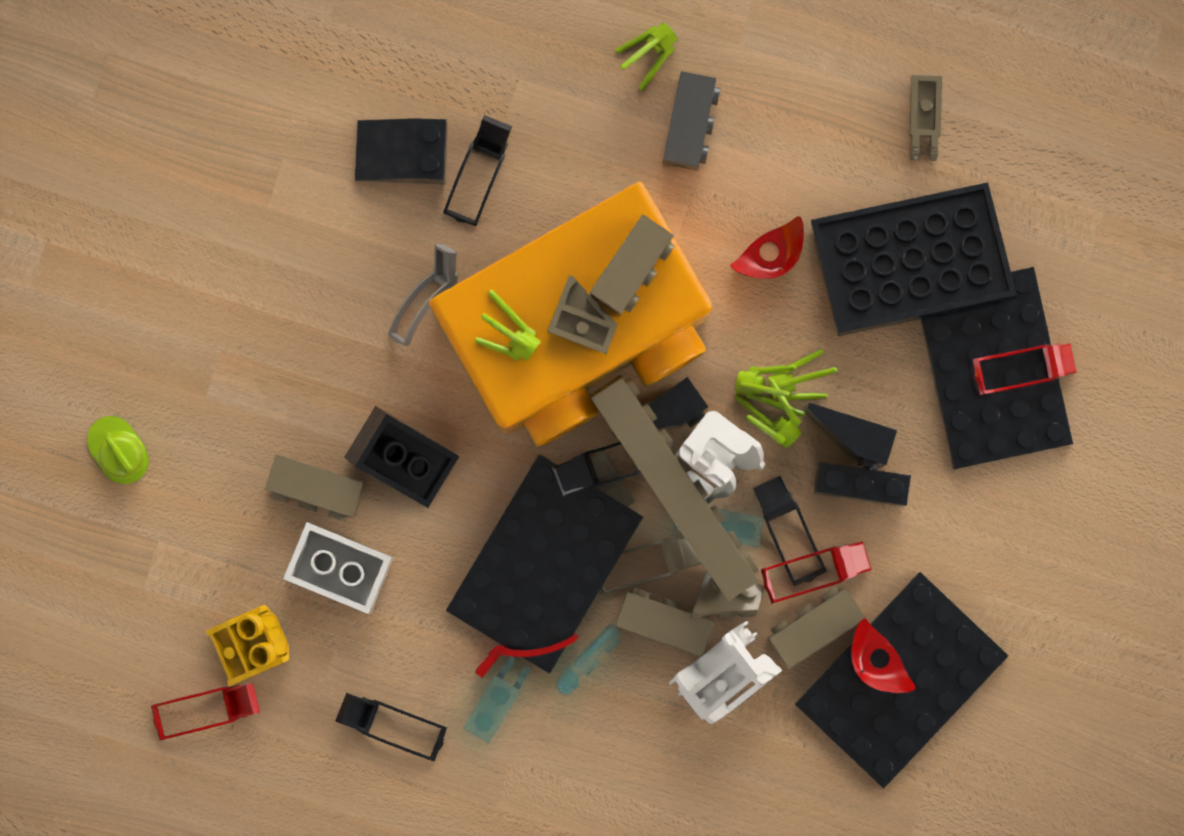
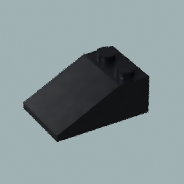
M447 119L358 120L355 181L446 185Z
M688 377L648 404L657 417L653 423L659 431L682 428L686 424L692 428L705 416L704 412L708 409V405ZM612 430V431H611L612 435H613L614 437H617V436L615 435V433L613 432V430Z
M808 403L804 407L803 411L850 458L858 461V467L878 470V467L881 468L887 465L897 433L896 429L813 403Z
M375 406L344 458L355 467L429 508L459 456Z

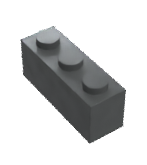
M681 71L662 164L698 171L699 163H706L709 146L703 145L705 134L711 135L715 117L709 116L711 104H718L721 89L720 87H715L716 78Z

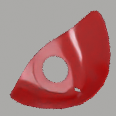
M797 216L787 224L757 238L737 260L730 264V267L740 274L759 279H773L790 271L798 262L803 249L804 223L802 218ZM766 242L774 243L779 249L778 257L773 261H766L760 255V248Z
M863 618L857 626L852 644V663L860 679L868 686L883 692L908 693L915 690L916 686L909 678L901 658L894 647L871 626L866 618ZM883 649L888 653L889 663L886 667L876 668L871 664L870 655L874 650Z

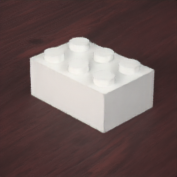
M306 522L283 579L364 613L371 614L394 557Z

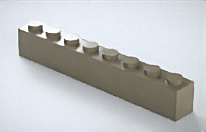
M620 374L590 394V397L729 602L759 582L755 575L759 569L750 555L744 558L738 548L742 546V543L734 531L731 530L727 533L721 523L725 521L724 516L716 505L710 508L704 499L709 494L699 479L693 482L687 473L691 470V467L680 456H675L670 448L674 445V442L665 429L659 432L653 423L657 417L648 403L643 406L636 398L640 392L631 378L625 381Z

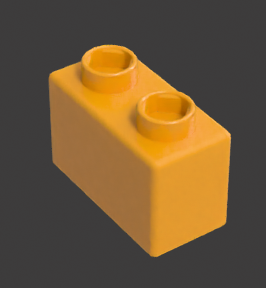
M643 182L634 183L429 300L428 304L501 432L509 434L525 425L537 447L544 446L584 424L600 412L592 401L588 390L594 385L632 365L642 384L648 386L686 366L706 352V347L695 328L707 321L712 310V303L674 237L671 241L675 245L674 249L666 261L661 258L658 260L653 268L658 271L648 287L642 284L636 295L640 299L630 313L625 310L620 316L595 299L599 306L617 323V328L606 355L547 332L569 275L573 276L590 295V291L642 214L671 233ZM490 290H493L529 328L537 332L534 337L541 342L528 361L520 357L517 362L508 355L475 342V338L479 337L513 349L508 346L511 339L482 320V314L488 315L515 334L518 330L523 332L488 294Z

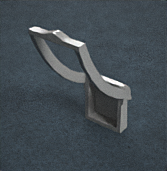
M444 244L435 245L434 272L423 279L411 291L399 308L388 332V335L396 343L409 346L419 323L430 309L429 300L457 284V252ZM436 281L442 287L421 307L410 325L405 339L396 334V331L404 313L417 295L430 283Z

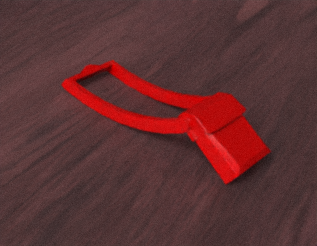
M1071 343L1064 345H1041L973 359L975 379L978 383L980 395L1053 381L1059 378V376L1077 373ZM1043 349L1049 378L986 391L979 361Z
M861 541L842 547L834 546L762 568L761 573L764 579V589L769 595L771 604L845 582L847 579L857 577L858 574L872 569L864 543ZM825 552H831L839 578L838 581L779 599L775 598L767 570Z
M574 634L572 637L552 646L533 650H512L504 645H497L476 668L475 673L483 678L500 655L512 657L539 656L562 649L576 642L579 636Z
M253 683L233 687L225 686L151 705L153 723L157 730L159 741L232 723L248 715L260 713ZM222 691L229 720L168 736L164 735L158 706Z

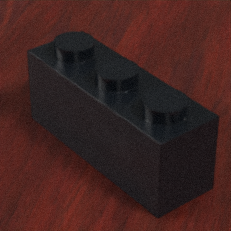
M819 462L817 464L813 493L904 507L907 506L911 475Z

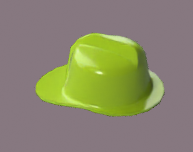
M105 416L98 419L90 427L87 434V446L99 467L111 481L119 484H131L138 481L146 473L149 466L148 452L133 428L124 419L117 416Z

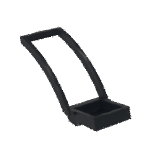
M484 115L477 136L471 142L445 205L444 214L453 217L458 222L477 226L491 188L503 163L505 150L508 146L507 141L512 129L511 125ZM472 149L499 159L476 220L448 209Z
M621 442L586 451L579 456L573 457L570 461L552 467L562 496L581 489L607 485L641 474V472L638 470L614 479L599 482L590 454L622 445Z
M781 476L754 487V493L764 514L763 518L782 562L786 560L769 521L795 509L814 552H818L797 502L794 501L791 492H788ZM820 555L816 556L822 569L797 580H794L788 565H784L794 587L803 582H811L817 576L827 572Z
M346 693L336 718V722L357 729L363 735L431 761H435L438 751L442 748L444 736L448 728L381 701L370 700L366 697L361 698ZM379 705L441 728L431 756L370 734L369 730Z

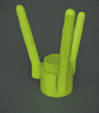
M664 22L657 27L652 26L643 34L615 49V52L620 54L644 40L647 41L645 46L620 65L622 70L632 65L650 49L657 54L662 51L660 57L639 85L638 89L640 91L645 89L666 58L675 51L672 45L678 41V38L673 30Z
M490 290L488 292L490 297L523 332L518 330L515 334L488 315L482 314V320L511 339L508 346L513 349L479 337L475 338V342L508 355L517 362L520 357L528 361L541 342L534 337L537 332L529 328L493 290Z
M819 349L789 365H795L798 368L819 357L824 351ZM832 367L793 378L792 373L787 374L791 371L779 372L768 376V380L774 379L780 390L790 393L788 397H785L787 401L826 399L828 397L827 393L791 392L796 391L795 384L834 374L838 369ZM772 394L774 400L778 399L776 395Z
M750 366L749 371L740 370L736 378V393L746 395V399L757 400L785 411L780 402L765 397L762 393L788 397L790 393L785 390L765 386V378L760 376V374L794 371L796 366ZM790 406L795 415L800 417L806 416L804 411Z
M771 378L769 380L771 387L780 389L775 380ZM739 394L734 396L735 400L757 418L755 419L753 416L748 415L746 419L772 437L780 446L782 445L784 448L789 447L801 435L802 431L797 426L802 421L794 414L784 396H777L789 418L785 419L781 416L774 423Z

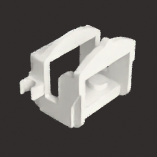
M710 411L703 417L675 454L676 457L680 456L685 463L716 486L713 488L691 470L687 472L693 482L699 479L709 494L704 498L707 503H711L717 498L728 497L735 491L736 478L732 472L734 467L740 470H754L756 468L762 470L765 466L761 444L716 411Z
M748 621L724 635L718 644L693 664L678 672L669 682L670 685L677 682L679 685L678 690L680 691L678 696L683 695L700 719H705L710 724H714L726 716L782 671L767 655L763 654L753 659L745 649L755 640L757 632L751 634L748 628L744 629ZM753 681L755 685L727 706L725 702Z

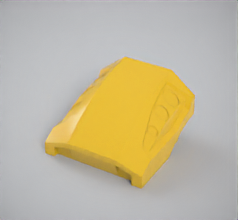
M265 604L205 631L207 636H210L228 676L229 680L227 683L229 687L289 661L288 641L277 616Z

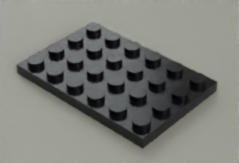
M988 182L811 220L812 232L838 336L1016 299L1017 297Z
M1034 267L1011 272L1017 293L1016 299L921 319L953 469L1073 444L1059 378L1053 381L980 395L978 383L975 379L973 359L1041 345H1051ZM1043 349L979 361L986 391L1049 378Z
M541 454L537 456L446 609L448 613L512 650L540 649L572 637L644 516L597 488L581 489L562 496L552 469L557 464ZM566 647L551 653L523 658L550 674Z
M918 572L870 623L894 647L916 689L908 693L883 692L868 686L855 672L852 663V642L795 703L809 719L883 789L1009 656L921 572ZM876 649L870 655V662L876 668L886 667L889 663V655L883 649Z

